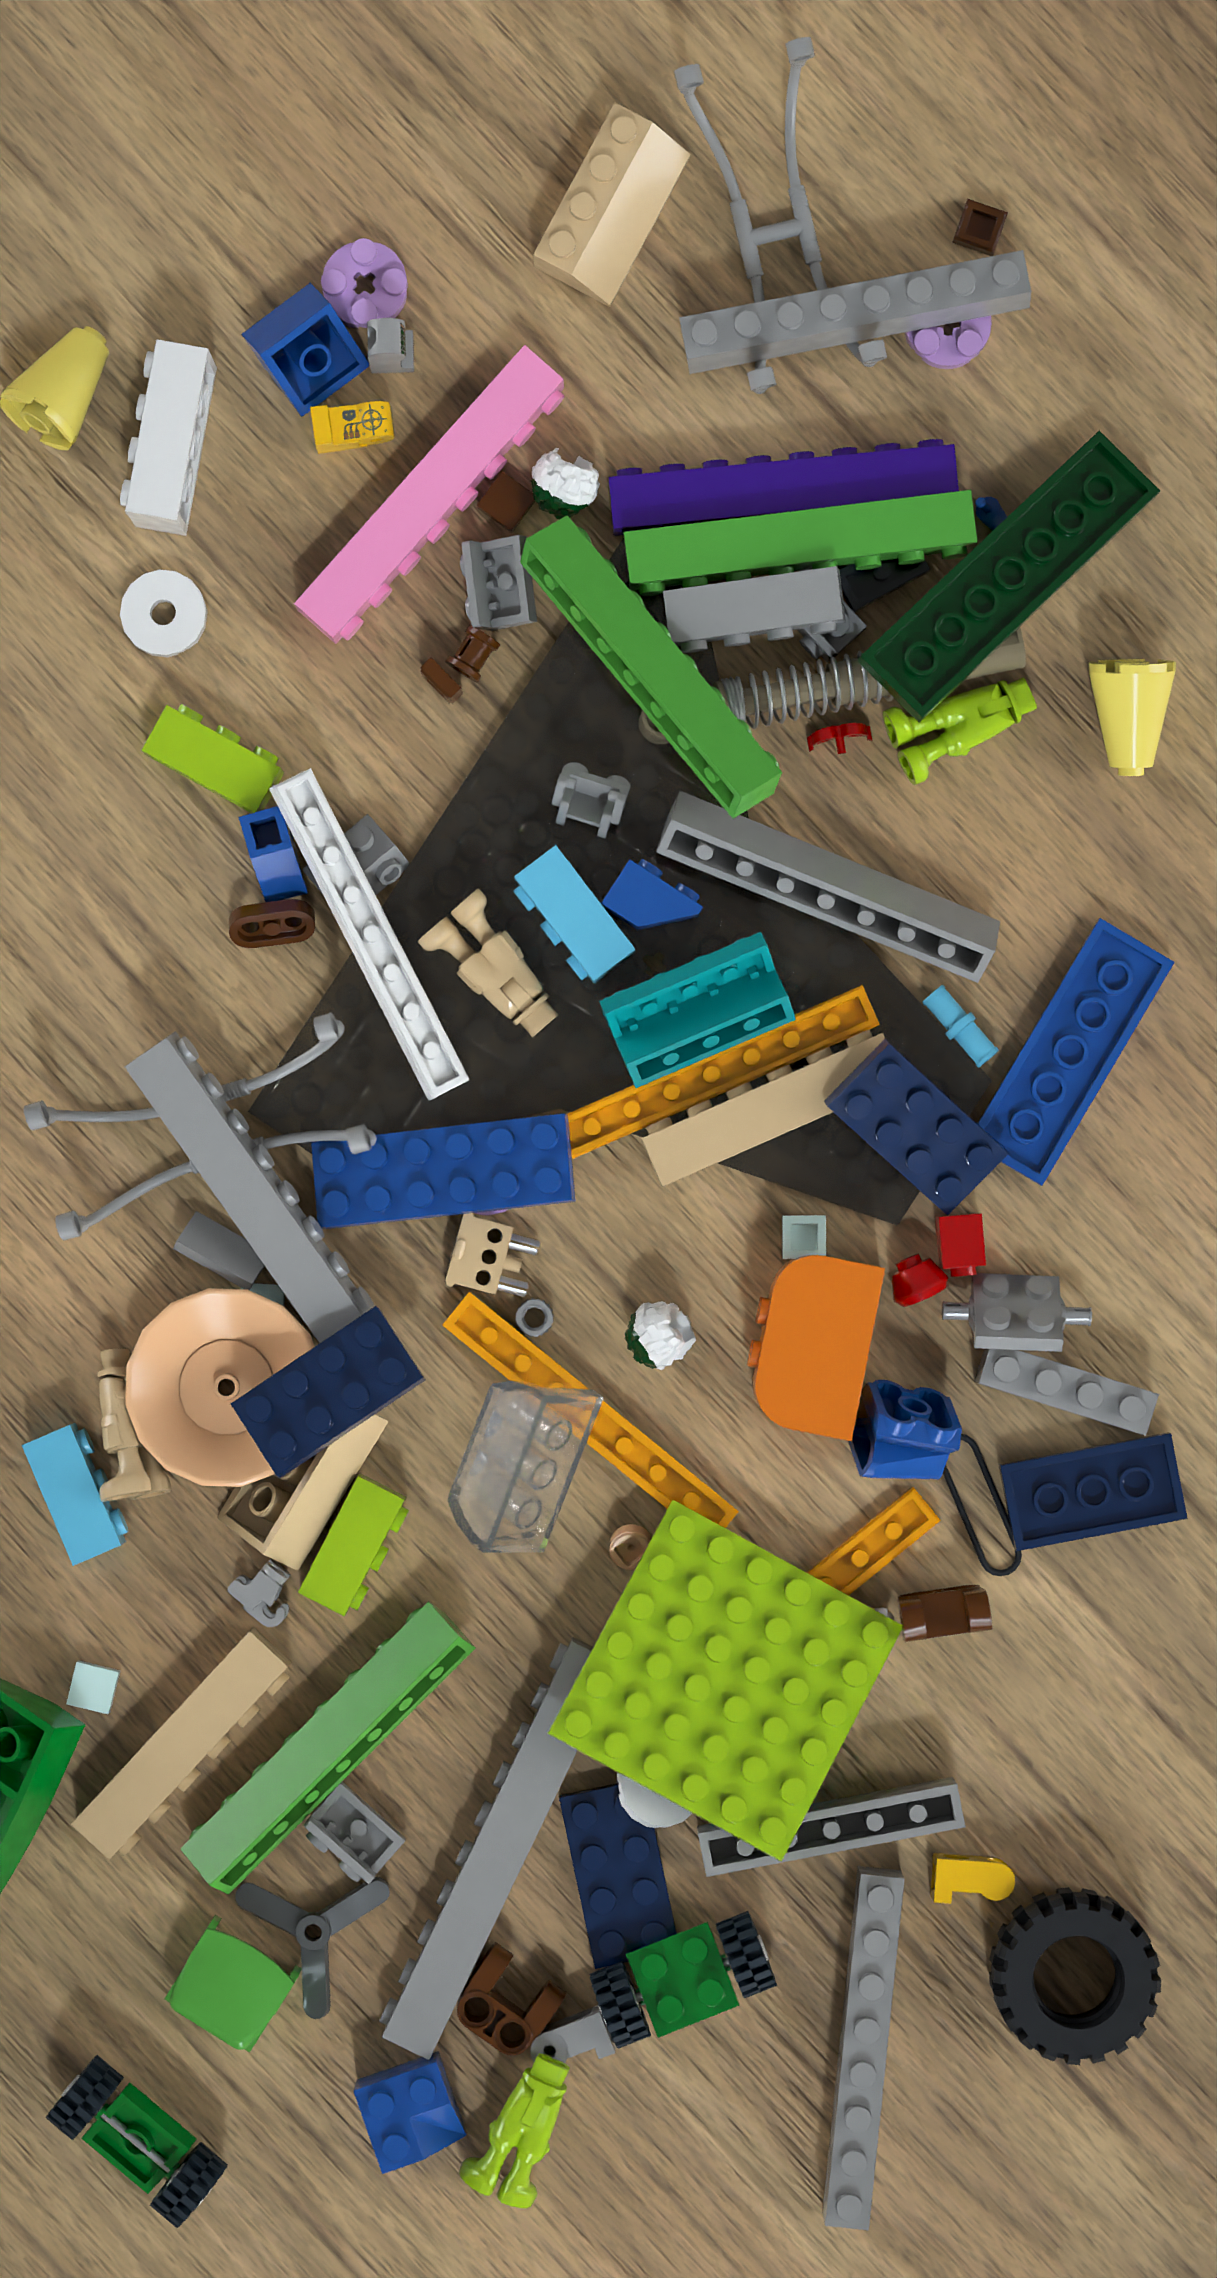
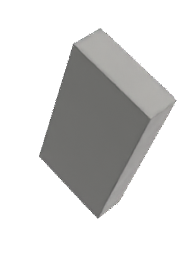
M197 1211L177 1239L173 1248L243 1289L250 1290L265 1267L245 1238Z

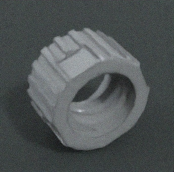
M538 1298L526 1300L525 1303L522 1302L515 1314V1321H517L516 1325L519 1326V1330L530 1337H538L539 1335H544L543 1333L545 1332L547 1333L554 1321V1314H552L553 1310L550 1309V1305ZM534 1307L541 1309L545 1315L544 1323L537 1328L530 1327L525 1322L526 1311Z

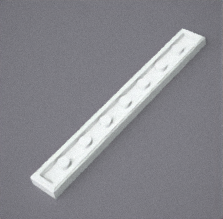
M311 768L272 786L269 790L428 1101L470 1080Z

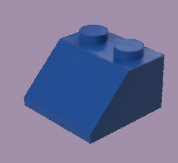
M311 283L241 334L262 366L301 417L310 411V407L319 405L370 366L331 304Z

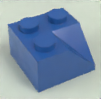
M439 2051L432 2053L429 2060L420 2057L356 2080L353 2091L382 2174L422 2161L467 2136V2131Z

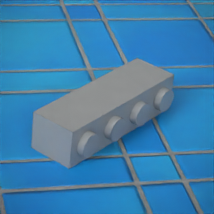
M837 566L663 591L668 631L672 641L677 646H681L682 653L707 650V642L724 640L725 647L746 645L751 643L750 636L767 634L768 641L788 639L794 637L793 630L810 628L812 635L837 631L836 624L846 623L840 571Z
M984 1349L974 1380L976 1383L1145 1436L1147 1435L1159 1394L1020 1350Z

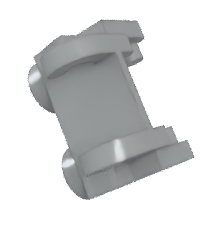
M571 762L566 764L559 775L552 800V805L559 807L556 824L564 826L568 817L599 827L597 836L606 839L610 824H619L630 791V783L625 778L617 775L609 776L606 779L590 774L587 768L579 763Z
M270 1559L253 1579L240 1575L228 1586L227 1591L241 1602L244 1610L266 1627H275L287 1617L289 1605L283 1603L276 1613H272L267 1606H271L274 1600L278 1599L284 1583L291 1574L275 1560Z

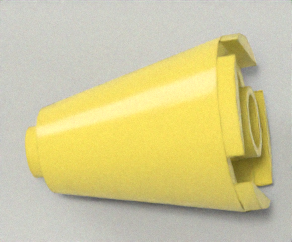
M85 326L84 329L75 327L3 390L0 396V408L6 416L26 433L31 427L42 433L43 435L39 441L58 450H69L77 440L109 355V350L105 346L106 339L104 336L88 326Z
M1145 659L1088 662V672L1109 766L1118 768V775L1142 776L1144 775V768L1153 767L1176 672V662L1158 659V664H1150Z

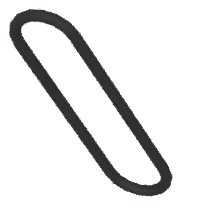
M961 1434V1440L967 1442L975 1454L1014 1547L1009 1518L980 1449L974 1439L968 1435ZM945 1465L943 1471L944 1478L981 1565L987 1572L995 1576L1001 1577L1011 1574L1021 1563L1022 1552L1015 1550V1560L1007 1569H994L988 1564L948 1468Z

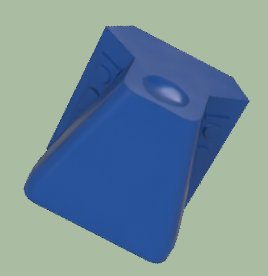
M888 1380L868 1382L861 1391L868 1418L856 1419L852 1441H848L859 1475L867 1478L939 1480L943 1474L949 1454L959 1450L962 1427L950 1397L927 1387L909 1390Z

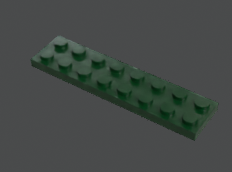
M1098 431L859 657L857 662L920 723L1150 504L1161 490L1101 431Z

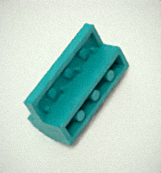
M761 932L747 938H741L729 946L708 955L699 956L687 964L668 972L659 973L650 980L629 989L620 990L612 996L599 1001L635 1088L796 1020L788 994L775 970L767 943Z

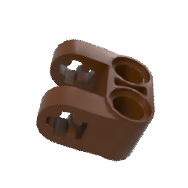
M980 1585L955 1586L898 1596L904 1642L992 1630L988 1595L986 1590L981 1588Z
M495 1942L475 1968L458 2000L457 2015L460 2022L467 2029L498 2051L506 2055L516 2056L523 2053L543 2031L563 2002L567 1992L548 1980L526 2011H523L492 1989L514 1955ZM481 1997L487 2001L490 2008L486 2014L474 2016L467 2011L465 2003L470 1998ZM509 2022H516L524 2028L525 2035L520 2040L509 2041L503 2037L500 2031L501 2028Z

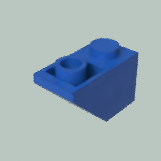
M275 806L240 816L239 820L249 856L265 902L287 900L308 894L293 837L279 807Z
M629 859L601 903L605 910L636 930L697 918L703 909V906L697 903L700 895L680 882L677 883L675 888L660 879L663 872L644 859H641L638 864Z

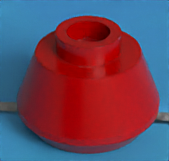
M919 1253L897 1262L895 1265L898 1271L891 1275L893 1301L902 1307L916 1304L946 1289L948 1282L947 1274L931 1258L922 1260Z

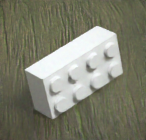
M156 339L154 352L148 351L146 354L144 377L149 378L146 395H139L136 407V420L141 421L139 437L131 438L128 452V462L133 463L131 480H124L120 496V505L126 506L125 512L135 527L187 535L217 370L208 348Z

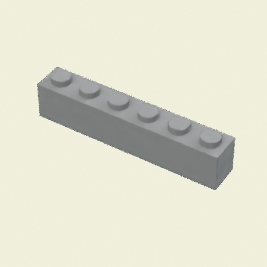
M953 1777L811 1804L782 1861L776 1860L711 1823L697 1826L706 1877L964 1828L965 1822L957 1783Z

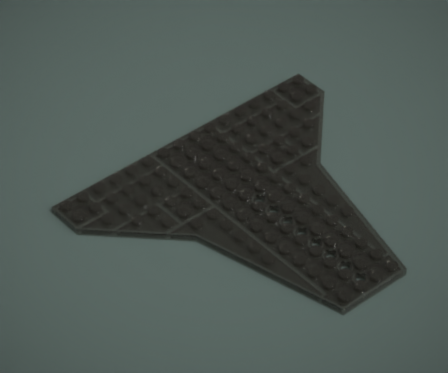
M623 538L609 560L615 566L620 579L630 589ZM667 586L665 590L681 589L683 586ZM664 595L640 596L646 610L656 622L662 623L668 629ZM568 622L382 906L470 1080L428 1101L352 952L277 1068L302 1055L320 1042L314 1027L313 1020L315 1017L333 1013L335 1019L340 1020L344 1024V1033L329 1049L311 1062L289 1075L265 1085L248 1112L282 1135L306 1131L346 1130L364 1124L367 1130L373 1131L375 1135L510 1120L559 1109L567 1112L575 1111L634 1085L609 1029L599 1001L612 996L620 990H626L650 980L660 972L657 971L652 976L645 973L647 965L642 960L646 955L653 957L657 952L664 956L662 963L667 967L665 972H668L693 961L699 956L708 955L733 944L741 938H747L759 932L762 933L767 943L775 970L788 994L794 1014L863 985L880 1024L870 1029L872 1036L883 1033L884 1037L968 1115L971 1114L992 1080L980 1067L976 1066V1063L954 1039L950 1041L945 1035L947 1031L856 933L656 853L664 823L679 791L721 808L723 806L670 743L654 744L642 735L639 729V718L642 709L572 624ZM707 642V650L683 653L689 655L694 660L698 672L710 686H712L714 681L719 680L712 642ZM571 762L579 763L585 766L590 774L606 779L609 776L617 775L625 778L630 783V791L619 824H610L606 839L597 836L599 827L567 817L564 826L556 824L559 807L552 805V800L559 775L566 764ZM747 811L740 814L749 819ZM556 845L598 901L602 903L629 859L636 864L641 859H644L663 872L660 879L675 888L677 883L680 882L700 895L697 903L702 905L703 909L697 918L642 930H636L608 912L635 948V953L596 983H593L588 976L581 981L566 961L572 954L562 941L554 946L539 926L546 921L536 907L528 911L513 892L519 886L514 876ZM476 889L482 891L486 896L487 904L484 908L487 922L495 933L505 930L517 946L520 947L524 955V961L539 980L543 992L550 996L546 1001L559 1014L534 1037L520 1023L515 1026L513 1024L514 1017L509 1019L482 994L478 995L471 990L457 975L456 972L461 963L454 956L442 949L426 951L417 942L437 923L448 916L466 942L476 952L480 951L482 948L481 944L450 913ZM846 1040L830 1047L833 1054L849 1048ZM766 1075L750 1082L753 1089L769 1083ZM726 1093L710 1099L713 1107L729 1100ZM686 1110L670 1117L673 1124L689 1118ZM834 1112L717 1163L898 1226L920 1192L919 1189ZM646 1127L632 1133L642 1138L649 1135ZM312 1142L296 1143L312 1154Z

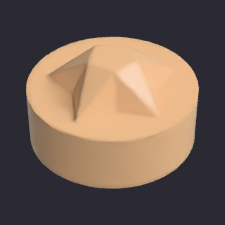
M633 1524L624 1525L616 1529L611 1535L609 1553L612 1561L623 1569L635 1570L652 1538L650 1533L645 1528Z

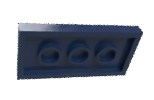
M886 1038L824 1100L830 1110L947 1216L1008 1155L1003 1146Z
M375 1306L232 1402L231 1406L275 1475L281 1478L426 1379L380 1308Z
M1169 1432L999 1465L1016 1551L1188 1519L1172 1435Z
M619 1783L559 1795L595 1969L607 1967L623 1961V1963L629 1962L626 1954L677 1934L655 1828L646 1827L630 1817L622 1807L618 1796L620 1794L618 1789Z

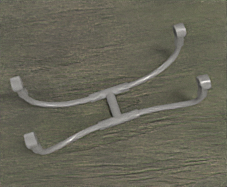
M811 37L794 39L785 44L791 65L785 109V152L790 182L788 192L795 219L767 226L752 228L746 200L742 199L732 167L694 94L696 87L704 83L700 65H687L674 71L678 89L684 95L695 120L703 132L728 187L732 201L729 204L735 224L747 279H751L754 303L765 301L761 276L764 273L757 246L799 236L805 264L810 266L817 290L828 288L820 266L822 258L805 187L800 183L796 156L798 85L801 68L805 65L806 60L815 56ZM883 340L870 341L861 345L857 342L845 344L851 353L866 367H872L878 361L887 358ZM766 360L755 361V370L748 372L747 377L751 391L762 394L767 388L775 386L776 380L773 368L766 367Z
M333 1013L315 1017L313 1022L320 1041L319 1043L273 1071L250 1080L243 1078L221 1085L224 1090L223 1099L227 1102L249 1095L251 1090L268 1085L303 1067L329 1049L342 1036L344 1024L340 1020H336ZM42 1100L24 1106L25 1119L32 1131L47 1127L55 1121L125 1122L160 1117L153 1107L129 1111H70L47 1107ZM364 1124L346 1130L296 1132L266 1139L261 1136L252 1140L256 1146L261 1144L267 1151L271 1148L296 1143L347 1141L351 1152L357 1154L371 1150L376 1142V1135L373 1131L367 1130ZM189 1159V1162L177 1165L142 1182L86 1217L78 1216L75 1211L57 1215L55 1221L58 1233L64 1241L79 1237L89 1227L105 1219L148 1191L190 1172L197 1174L199 1172Z

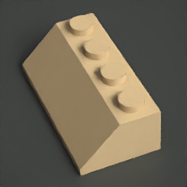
M614 102L533 254L534 267L610 307L691 154L652 121Z
M376 1413L283 1477L279 1478L274 1474L248 1485L235 1487L218 1514L217 1519L263 1555L298 1571L389 1421Z

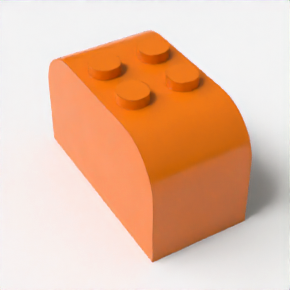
M807 1255L789 1261L777 1272L771 1283L768 1298L760 1297L755 1322L763 1324L760 1341L751 1340L747 1365L754 1367L752 1388L756 1402L766 1416L774 1423L791 1430L852 1441L885 1268L827 1256Z

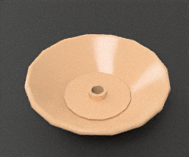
M208 1288L171 1302L142 1330L126 1365L125 1406L139 1442L167 1471L201 1486L242 1487L274 1475V1471L236 1414L231 1403L314 1348L315 1345L310 1333L283 1305L248 1289ZM224 1379L232 1380L235 1385L234 1392L229 1396H225L219 1391V1384Z

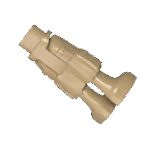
M476 889L450 913L481 944L482 948L480 951L476 952L466 942L448 916L437 923L417 942L426 951L442 949L454 956L461 963L456 973L471 990L478 995L482 994L509 1019L514 1017L513 1024L516 1026L520 1023L534 1037L559 1014L546 1001L550 996L543 992L539 980L524 961V955L520 947L517 946L505 930L495 933L487 922L484 913L487 899L482 891Z
M127 1348L101 1351L103 1370L97 1372L98 1378L102 1379L99 1383V1398L102 1412L103 1445L107 1453L118 1454L119 1468L114 1478L100 1486V1500L105 1502L131 1497V1500L169 1493L172 1490L167 1472L139 1442L125 1406L126 1365L130 1358V1351Z

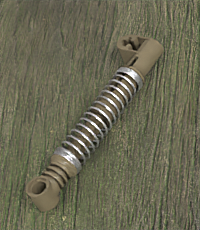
M1021 628L1016 630L966 679L1024 668L1026 665V654ZM858 651L857 658L850 659L849 655L845 654L844 661L836 662V659L832 656L830 663L826 664V672H824L822 661L818 659V674L811 675L808 663L804 662V677L797 678L795 667L791 665L790 680L784 681L782 671L777 667L776 676L778 682L770 683L768 673L764 670L762 672L764 685L756 686L752 673L749 674L751 688L743 689L741 679L736 676L735 680L730 677L729 679L725 678V680L714 681L712 684L721 692L725 704L737 718L744 721L747 720L752 729L757 728L759 717L764 725L770 726L773 715L779 723L783 724L786 719V712L792 720L797 721L800 709L805 717L810 718L814 708L820 715H824L827 710V704L833 712H838L841 705L851 710L854 702L864 707L868 699L874 704H878L881 697H884L887 701H892L894 698L857 662L863 654L861 651ZM819 701H823L822 711L817 704ZM810 703L808 714L803 705ZM796 706L795 717L792 714L790 707ZM782 709V719L779 718L776 710ZM642 710L639 718V729L642 735L654 744L669 743ZM765 712H769L768 722L763 715ZM755 715V724L752 723L749 716Z

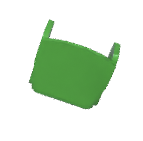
M215 1914L164 2000L170 2003L174 2011L237 2050L244 2049L250 2053L270 2019L278 2011L291 1990L302 1968L295 1965L288 1975L275 1961L254 1946L230 1934L215 1930L222 1919Z

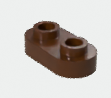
M299 899L243 905L236 908L229 917V936L236 945L244 948L298 943L310 938L315 931L314 909L309 903Z

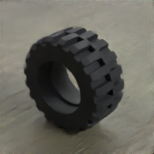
M1069 1887L1056 1889V1894L1046 1896L1043 1892L1032 1897L1034 1900L1032 1904L1025 1908L1022 1905L1018 1906L1012 1912L1014 1918L1008 1925L1002 1924L997 1933L999 1938L997 1946H992L989 1960L992 1963V1968L989 1972V1982L994 1994V2001L1010 2031H1013L1019 2041L1029 2050L1034 2048L1039 2051L1041 2057L1054 2061L1057 2057L1064 2059L1066 2064L1080 2065L1081 2059L1090 2058L1094 2064L1105 2061L1104 2054L1115 2050L1117 2055L1128 2049L1125 2042L1133 2035L1139 2039L1146 2031L1143 2023L1147 2016L1154 2017L1158 2004L1155 2002V1995L1161 1992L1162 1979L1158 1975L1157 1970L1160 1963L1157 1953L1151 1945L1149 1936L1134 1916L1121 1907L1117 1901L1108 1896L1105 1898L1101 1897L1093 1890L1082 1888L1081 1892H1072ZM1071 1936H1086L1103 1945L1111 1955L1115 1967L1113 1986L1106 1998L1089 2011L1073 2015L1057 2013L1047 2007L1037 1995L1034 1986L1036 1963L1042 1953L1053 1943Z

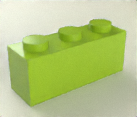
M180 704L178 710L166 705L141 751L153 760L250 813L264 810L272 796L269 789L278 784L284 774L281 767L276 765L279 758L259 746H256L253 752L238 744L241 737L221 725H218L215 731L200 723L203 716Z
M360 1473L298 1593L342 1616L347 1614L350 1607L358 1611L369 1590V1587L362 1584L369 1569L378 1572L389 1551V1548L382 1545L388 1532L392 1530L398 1533L409 1512L408 1509L402 1507L407 1497Z

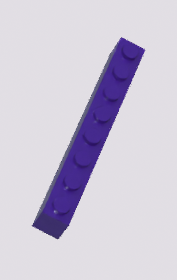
M929 439L918 442V448L901 449L899 443H887L875 446V452L858 453L855 447H844L832 450V456L814 457V452L802 451L791 453L788 455L789 460L771 461V456L760 455L748 457L745 459L746 464L728 465V460L718 459L703 462V468L685 469V464L679 463L660 466V472L643 474L642 468L620 469L616 471L617 476L609 477L613 536L624 535V532L957 492L959 491L955 445H944L942 439Z

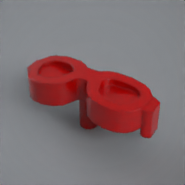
M846 723L822 728L807 737L809 752L814 750L815 745L835 739L838 754L846 753L844 737H867L868 741H873L871 728L863 723Z

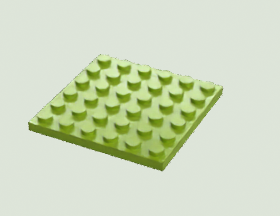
M672 1500L547 1734L776 1860L782 1861L899 1637L903 1625L677 1501Z

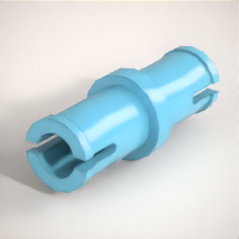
M941 985L922 1004L945 1027L947 1038L950 1041L955 1039L975 1062L977 1068H980L999 1049L993 1045L974 1023L976 1017L972 1012L967 1014L945 989L946 987Z

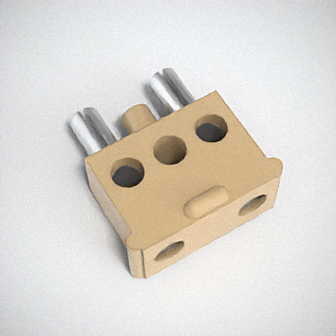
M473 1213L463 1214L446 1273L445 1285L452 1287L455 1284L491 1295H496L497 1290L525 1297L527 1291L501 1285L499 1281L528 1289V1283L501 1276L503 1269L519 1273L522 1265V1258L507 1255L508 1248L536 1255L539 1251L538 1249L512 1243L510 1240L540 1247V1242L512 1234L514 1227L474 1217ZM490 1230L499 1231L501 1239L498 1243H491L488 1240L487 1234ZM490 1250L494 1253L495 1261L492 1264H486L482 1261V1253L484 1251ZM478 1272H487L489 1275L488 1284L480 1285L477 1283L476 1275Z

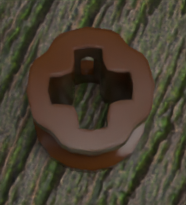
M469 625L465 630L467 636L454 656H448L445 662L463 676L472 681L479 682L481 679L480 670L492 651H497L500 644L483 631Z

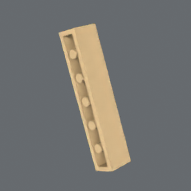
M869 1029L846 1039L849 1048L833 1054L830 1047L807 1056L806 1059L809 1065L793 1072L789 1064L766 1074L769 1083L753 1089L750 1082L726 1092L729 1100L713 1107L709 1099L687 1109L686 1112L689 1118L673 1124L670 1117L646 1127L649 1135L641 1138L661 1186L664 1187L833 1113L827 1107L824 1100L885 1039L883 1033L873 1037Z
M253 1627L71 1825L108 1860L117 1851L125 1856L142 1838L136 1832L137 1829L147 1819L155 1824L169 1809L171 1804L166 1798L174 1789L178 1787L184 1792L201 1774L196 1768L199 1762L206 1755L214 1760L230 1743L231 1740L225 1734L236 1723L243 1728L257 1714L260 1708L255 1702L261 1695L267 1691L273 1696L290 1678L285 1670L291 1664V1661Z

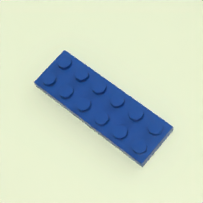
M1101 918L1097 920L978 1121V1124L1008 1152V1155L1001 1163L1036 1184L1043 1186L1174 965V961Z
M565 1113L376 1135V1142L371 1150L357 1154L351 1152L347 1141L311 1142L317 1222L322 1230L576 1202L569 1118Z

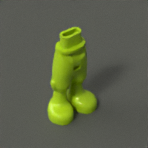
M1023 677L1008 684L1005 680L998 681V683L972 689L949 698L946 697L920 723L913 716H906L902 709L898 707H890L884 710L883 721L888 738L894 748L905 745L913 739L935 729L945 730L938 738L918 746H910L898 752V761L909 781L916 785L926 781L929 775L928 767L945 754L951 757L966 756L971 748L991 739L1013 724L1021 722V715L1036 710L1037 705Z
M539 2053L532 2068L528 2067L524 2070L522 2078L507 2099L497 2120H494L489 2125L488 2137L491 2146L484 2157H469L461 2164L459 2175L467 2185L478 2193L490 2196L497 2184L500 2170L508 2153H510L513 2147H517L516 2158L509 2173L501 2182L497 2191V2198L501 2203L516 2208H529L533 2205L537 2197V2189L530 2181V2173L533 2164L540 2162L546 2153L550 2151V2144L548 2142L558 2117L563 2095L567 2090V2086L564 2083L570 2069L567 2064Z

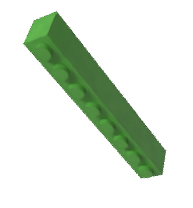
M971 490L624 532L629 587L633 591L639 590L640 596L663 594L667 586L682 585L683 588L709 585V581L726 579V582L750 579L752 578L751 576L766 574L771 576L799 570H813L834 566L838 568V566L855 564L856 570L874 569L882 566V560L898 559L900 565L916 564L925 561L924 555L941 553L942 559H957L966 557L968 550H973L978 542Z
M567 515L526 538L520 563L728 814L734 819L773 795L782 774L776 758L770 752L764 751L752 736L747 723L733 714L725 704L721 692L716 687L708 684L698 672L694 660L689 655L683 654L672 641L668 629L662 623L656 622L646 610L639 594L630 590L618 576L613 563L608 559H604L594 548L587 532L583 528L577 527Z
M429 1601L423 1607L413 1611L407 1618L406 1624L392 1638L383 1641L377 1647L375 1655L361 1669L352 1672L346 1678L344 1686L331 1699L322 1702L315 1709L313 1717L300 1730L291 1733L284 1740L282 1748L269 1761L263 1762L255 1768L251 1779L243 1787L227 1796L222 1802L220 1809L206 1823L199 1825L192 1831L189 1840L180 1848L209 1886L229 1895L476 1647L443 1611Z

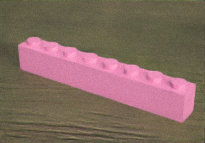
M524 345L294 603L296 609L335 644L342 637L349 640L362 626L364 621L360 617L371 605L375 608L379 607L390 595L392 588L389 584L399 573L406 576L421 559L418 552L428 540L434 544L444 535L450 526L446 520L457 508L463 512L474 501L479 493L475 489L486 476L491 480L501 471L507 462V459L503 456L514 444L521 447L532 436L536 429L532 425L543 412L550 415L558 407L565 396L561 393L564 389V379Z

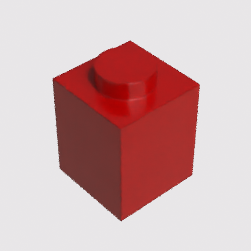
M982 1213L935 1217L939 1267L941 1269H950V1277L976 1275V1266H986Z

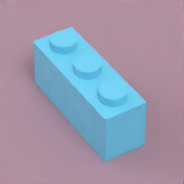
M556 845L514 876L519 886L513 892L528 911L536 907L546 921L539 926L554 946L562 941L572 954L566 961L581 981L588 976L593 983H596L635 953L633 945Z
M73 1423L22 1445L73 1566L126 1543L123 1534L128 1533L129 1530L122 1512L119 1508L113 1510L109 1501L102 1502L100 1500V1486L108 1481L102 1468L96 1470L89 1454L94 1453L95 1450L85 1428L79 1430L76 1423Z

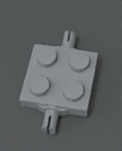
M976 1273V1275H972L969 1303L943 1301L942 1320H968L969 1326L973 1331L974 1348L1062 1352L1065 1324L1091 1326L1092 1308L1066 1307L1060 1295L1059 1276Z

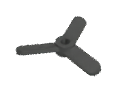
M375 1877L370 1884L367 1882L362 1883L319 1912H307L253 1883H245L237 1889L235 1901L241 1909L297 1938L298 1943L301 1945L303 2008L310 2018L319 2019L326 2016L331 2007L329 1938L384 1903L389 1897L390 1890L384 1879ZM310 1924H316L321 1928L322 1934L317 1938L310 1937L306 1932V1927Z

